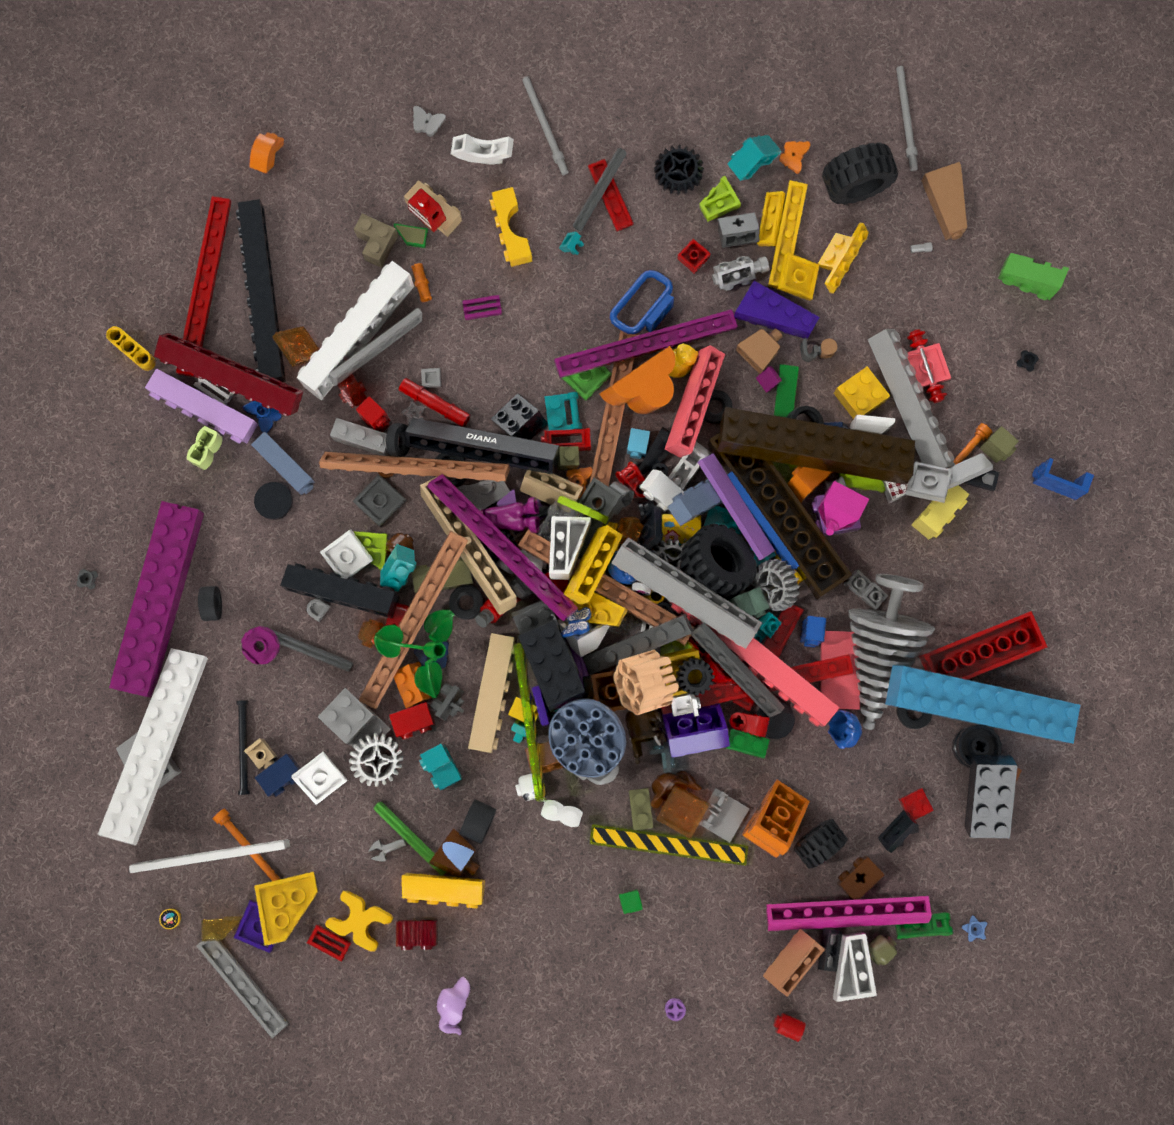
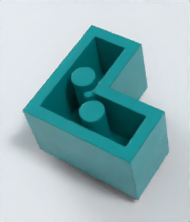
M769 135L749 137L743 142V147L732 154V159L727 165L740 181L747 180L761 166L771 164L782 151Z
M439 744L420 754L422 759L419 762L424 771L432 773L433 777L430 779L435 788L439 787L440 790H444L463 779L445 744Z

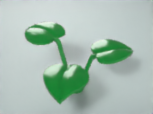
M437 610L426 617L424 629L430 634L429 639L432 642L426 643L425 646L401 643L403 641V632L396 625L384 626L374 637L376 649L387 658L399 656L401 647L423 650L424 654L430 659L425 662V666H420L416 670L414 681L416 687L421 692L433 698H437L441 688L442 670L437 662L432 661H436L437 658H442L445 655L446 648L441 642L448 640L451 635L454 614L450 610Z

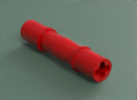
M407 378L399 386V391L444 415L445 419H449L461 427H465L471 417V414L458 408L455 404L448 403L441 397L425 390V387Z

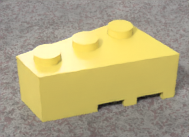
M959 485L948 489L945 503L932 500L913 522L912 526L928 540L933 536L937 538L944 530L942 527L954 519L956 510H961L968 502L966 498L969 496V493Z

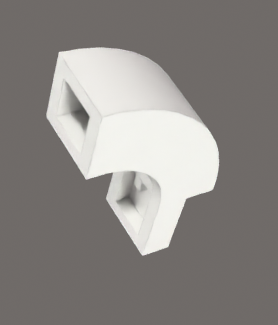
M468 134L453 137L451 155L469 162L500 164L504 158L512 156L514 139L505 137L496 140H480Z

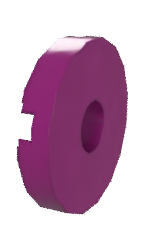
M253 627L244 634L241 640L242 653L253 664H268L277 657L280 650V642L277 635L268 627ZM257 641L263 642L264 650L257 648Z

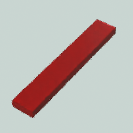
M792 605L790 608L780 612L777 619L782 622L771 638L767 637L763 644L764 647L778 658L804 611L796 605ZM750 697L733 700L734 704L749 712L755 703Z

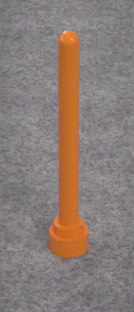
M981 423L976 428L973 439L954 459V464L961 463L981 440L988 439L993 433L991 428Z
M225 808L212 818L217 825H224L241 846L251 845L230 821V813ZM259 853L250 854L252 859L272 881L281 879Z

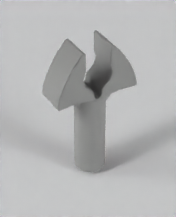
M400 839L387 845L381 844L380 840L376 841L369 849V852L375 849L383 851L379 856L371 859L386 861V854L406 846V841Z

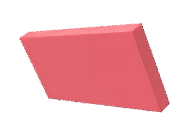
M825 631L824 642L821 643V660L850 654L854 673L820 681V692L836 704L839 709L860 710V691L858 690L860 680L856 676V671L860 668L855 666L854 660L857 657L859 658V656H855L853 652V646L856 644L852 642L851 636L854 632Z

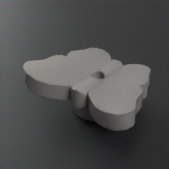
M419 106L413 107L414 131L417 133L423 131L429 137H432L446 120V116L444 114L432 116L430 113L426 114Z

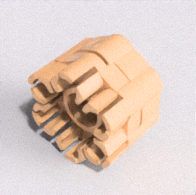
M650 650L619 660L613 678L623 707L635 715H640L673 703V693H676L679 688L678 682L665 686V684L676 681L674 675L662 678V676L672 673V666L660 669L661 666L671 664L668 657H661L656 650Z

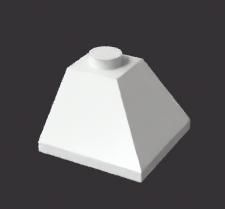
M856 415L850 424V429L884 435L895 423V418Z
M557 620L561 631H563L569 622L567 620ZM588 623L590 626L588 632L565 638L570 647L580 657H583L598 648L610 626Z

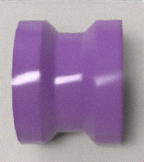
M672 998L665 1005L666 1015L669 1019L678 1021L684 1017L686 1009L680 999Z

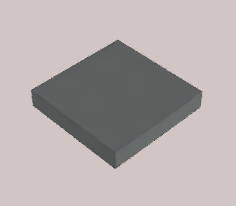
M379 474L353 500L379 527L407 501Z

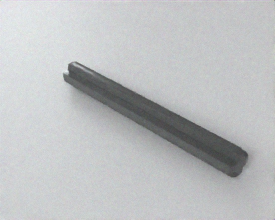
M617 148L573 223L574 229L578 231L583 230L627 155L624 149Z
M274 631L280 644L348 672L353 667V662Z

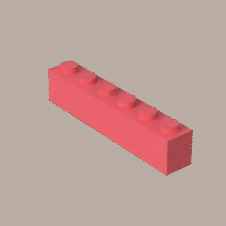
M711 345L698 351L696 362L693 364L665 446V450L679 458L693 452L725 356L723 352Z

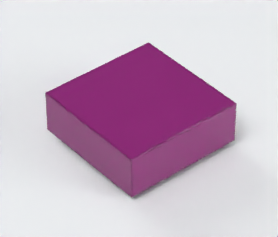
M772 366L767 367L756 377L766 393L770 392L782 381Z

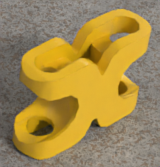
M342 891L340 899L349 906L350 915L344 921L331 917L325 922L326 927L341 936H346L353 932L355 944L366 950L376 951L378 942L369 935V924L373 921L389 924L392 922L393 916L378 906H372L365 910L366 902L362 897L350 891Z

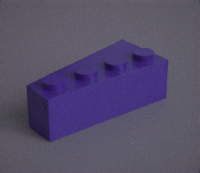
M753 281L734 315L737 320H744L772 330L777 329L786 334L804 339L809 338L820 318L756 281Z

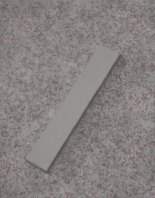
M419 308L415 309L329 373L330 381L333 385H338L421 323L422 312Z
M211 932L196 945L271 1038H274L288 1025V1022L214 932Z

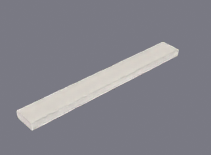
M288 839L137 862L130 865L129 869L130 873L283 850L290 847V842Z

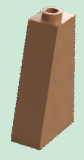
M960 162L925 173L921 180L945 240L950 238L956 240L962 237L967 229L962 170Z

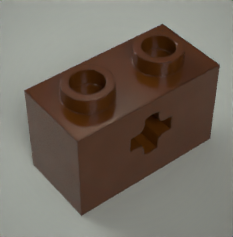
M861 856L852 863L854 867L851 870H845L838 876L839 881L837 885L851 900H859L884 876L883 872L867 856L863 858ZM857 873H858V874H863V875L861 876V879H862L861 882H860V881H855V880L857 879V877H856V874H857Z

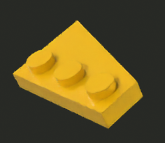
M595 592L589 603L577 604L571 600L578 607V611L584 607L590 609L592 615L586 622L592 624L619 627L628 609Z

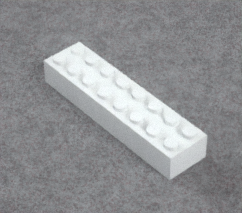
M393 261L383 267L378 279H374L371 282L369 290L361 294L358 298V303L354 308H350L347 311L346 318L342 323L339 322L335 326L333 334L325 338L319 351H315L310 357V362L299 370L297 378L305 389L322 401L334 386L330 381L329 373L366 347L413 289L414 284L407 271Z

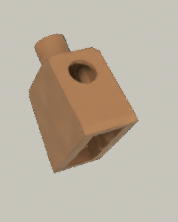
M760 329L737 345L736 351L761 374L779 352L780 345L777 341L782 338V334L777 329H774L769 334L764 329Z

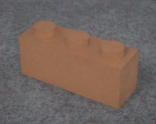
M799 929L772 965L768 967L763 977L788 997L825 949L803 930Z

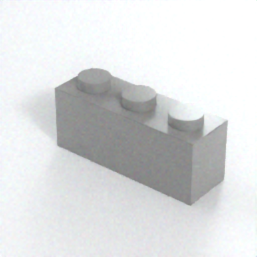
M336 418L330 434L334 441L377 455L388 456L386 433Z

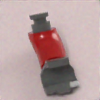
M518 576L510 583L511 589L517 596L516 603L521 599H526L533 593ZM488 599L480 608V614L475 617V620L480 627L484 628L489 623H496L503 614L499 615Z

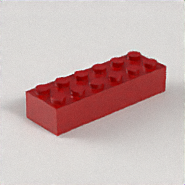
M1032 611L923 654L919 658L925 671L968 680L1047 648V644Z

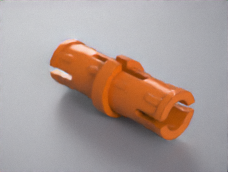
M417 263L412 265L411 268L415 277L414 284L418 289L420 301L427 302L432 300L428 286L429 280L428 278L426 279L423 264Z

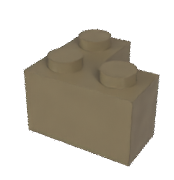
M362 213L354 228L356 236L367 242L362 254L365 261L382 268L398 238L395 228Z

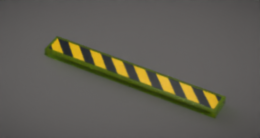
M519 643L514 644V653L536 801L545 802L547 800L526 654L522 644Z
M592 824L590 844L744 866L747 864V845Z

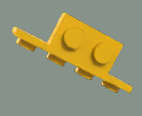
M860 222L851 237L835 233L818 262L821 268L831 270L825 281V285L830 293H834L840 286L842 278L849 270L850 264L858 255L860 247L868 237V231L864 223Z

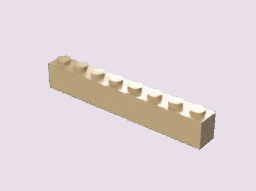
M433 479L421 484V497L446 535L448 536L451 530L468 539L460 556L498 614L501 615L514 608L517 596L477 536L427 487Z

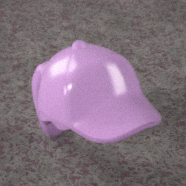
M461 977L453 988L443 989L437 1001V1011L441 1016L439 1029L445 1033H457L458 1035L462 1033L457 1024L462 1020V1012L466 1006L465 1001L470 992V984L464 977Z

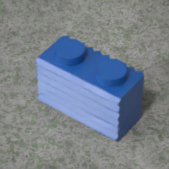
M808 616L802 621L803 625L801 626L803 628L800 633L802 635L800 642L804 643V647L816 648V646L824 642L826 618Z

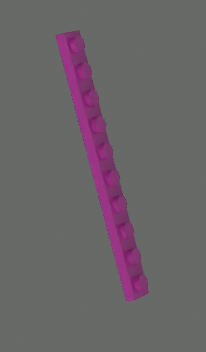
M731 309L555 358L554 363L560 379L663 350L668 346L673 347L734 330L738 326Z
M443 474L429 482L427 487L562 621L576 612L578 607L568 597L563 595L564 593Z

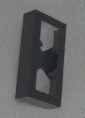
M991 470L964 482V484L995 491L1000 472Z
M823 928L821 946L825 950L819 957V970L837 972L842 931Z

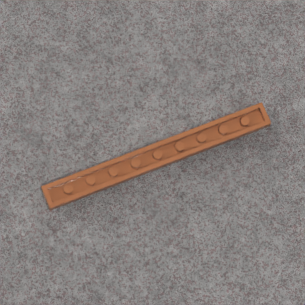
M620 331L619 341L638 336L639 333L627 334ZM634 358L614 363L609 387L632 371ZM606 402L590 482L595 477L609 487L625 404L615 406ZM602 499L596 502V508L602 505Z
M325 452L319 461L320 468H327L329 470L341 469L346 471L355 470L419 476H440L443 474L445 477L457 479L468 478L494 480L496 482L506 481L510 471L509 464Z
M528 529L518 547L550 565V542L536 533H531ZM577 559L576 565L570 577L571 579L581 561L580 559ZM603 574L594 591L598 595L628 609L627 612L653 627L677 617ZM687 635L685 637L677 639L676 641L680 642L683 645H686L691 635Z
M450 530L398 626L403 632V641L401 643H413L468 542L467 538ZM401 647L399 656L395 658H387L382 655L359 697L360 702L377 709L409 648Z

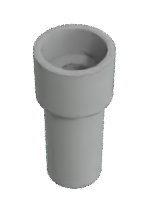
M932 243L910 245L911 253L931 252Z

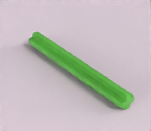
M378 802L374 810L429 863L435 853L383 802ZM431 865L441 876L446 873V871Z

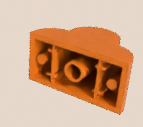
M668 346L600 393L602 399L608 404L615 406L627 403L631 410L638 414H649L668 404L674 393L673 382L669 377L675 366V354L672 348Z
M776 780L748 822L742 836L775 858L780 854L784 855L793 842L810 801L779 780Z

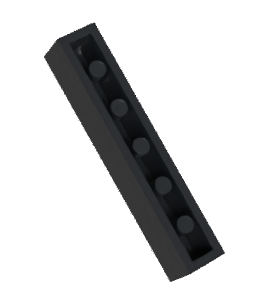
M295 563V565L287 564L280 584L286 591L388 618H393L399 596L393 588L386 586L383 589L378 588L374 583H359V580L348 577V579L341 578V575L330 572V575L324 574V571L313 568L309 570L306 569V566Z

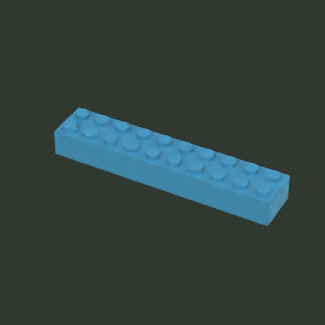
M892 665L885 705L1074 744L1080 710L1079 704L898 665Z

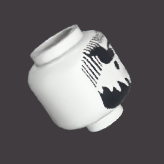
M530 773L519 777V784L515 785L518 796H522L525 801L542 797L541 776Z

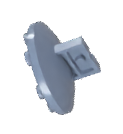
M590 699L571 701L555 713L549 726V743L554 756L563 767L582 777L603 776L612 771L623 758L626 748V735L623 725L617 715L600 702Z

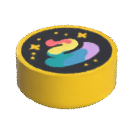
M173 908L164 910L159 918L160 924L165 929L177 927L181 922L179 911Z

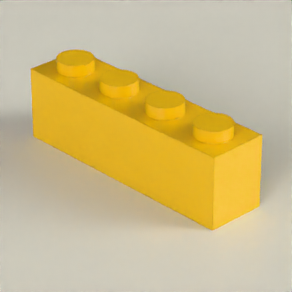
M608 525L597 528L563 595L577 604L589 603L623 536Z

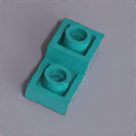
M770 612L758 619L762 624L753 638L759 643L762 642L765 636L771 638L782 622Z

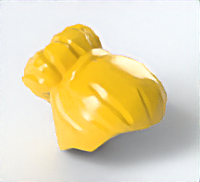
M684 343L673 350L675 366L669 374L671 377L680 378L691 371L693 364L696 362L698 351Z

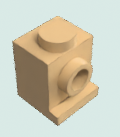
M261 738L244 750L258 769H267L275 763L274 760L277 758L267 742ZM259 752L264 753V757L262 759L258 758Z

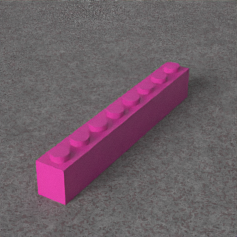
M929 896L767 904L766 907L768 931L929 923L932 916Z

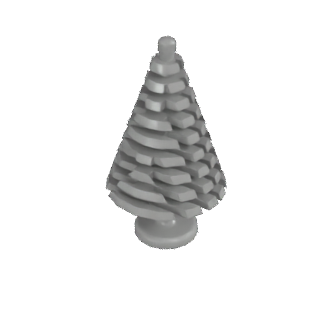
M876 574L875 580L878 584L892 588L887 612L861 608L848 610L849 618L853 620L850 622V629L854 631L851 635L852 642L856 644L853 646V652L855 656H859V658L854 659L855 666L860 668L856 671V676L859 680L865 681L858 683V690L866 693L859 695L861 703L867 705L861 707V714L866 716L863 727L868 730L874 729L875 718H881L883 715V711L878 708L888 707V705H885V698L887 697L892 665L912 667L915 663L913 657L919 656L922 651L920 647L925 646L928 641L926 636L932 635L935 630L934 626L926 622L899 614L903 592H920L923 589L924 584L914 579L891 574Z

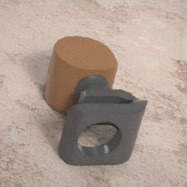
M805 338L800 344L801 358L805 362L815 360L818 354L822 359L831 358L837 350V343L833 339H825L820 346L813 345L812 352L809 354L807 352V338Z

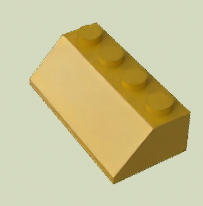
M405 873L402 875V898L407 899L409 903H419V900H427V904L439 905L440 901L447 902L446 906L458 907L459 903L466 904L467 908H478V905L483 904L484 879Z

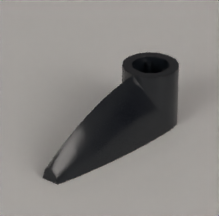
M664 427L659 431L639 467L642 475L652 470L655 464L661 463L670 453L665 450V446L671 431Z

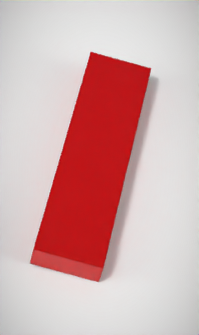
M605 159L588 165L595 185L607 167ZM613 178L601 198L617 232L632 226L633 221Z

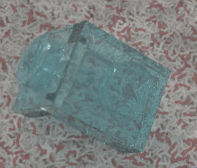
M659 745L653 746V750H649V754L661 753L663 773L672 772L671 768H675L674 757L671 758L669 748L665 749L664 746Z

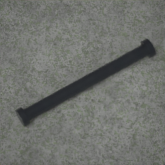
M248 700L236 701L239 714L240 791H238V795H250V791H248L247 754L244 751L247 749L246 705H248Z

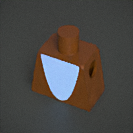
M454 828L429 862L431 865L456 877L460 875L463 869L474 875L480 865L471 860L476 850Z

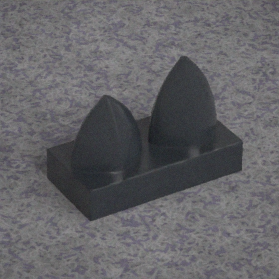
M903 810L879 835L878 839L884 848L892 853L896 848L904 845V840L909 834L919 833V826L909 812Z

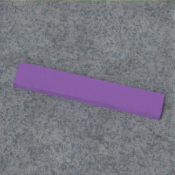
M714 453L698 461L701 469L758 559L761 560L775 551Z

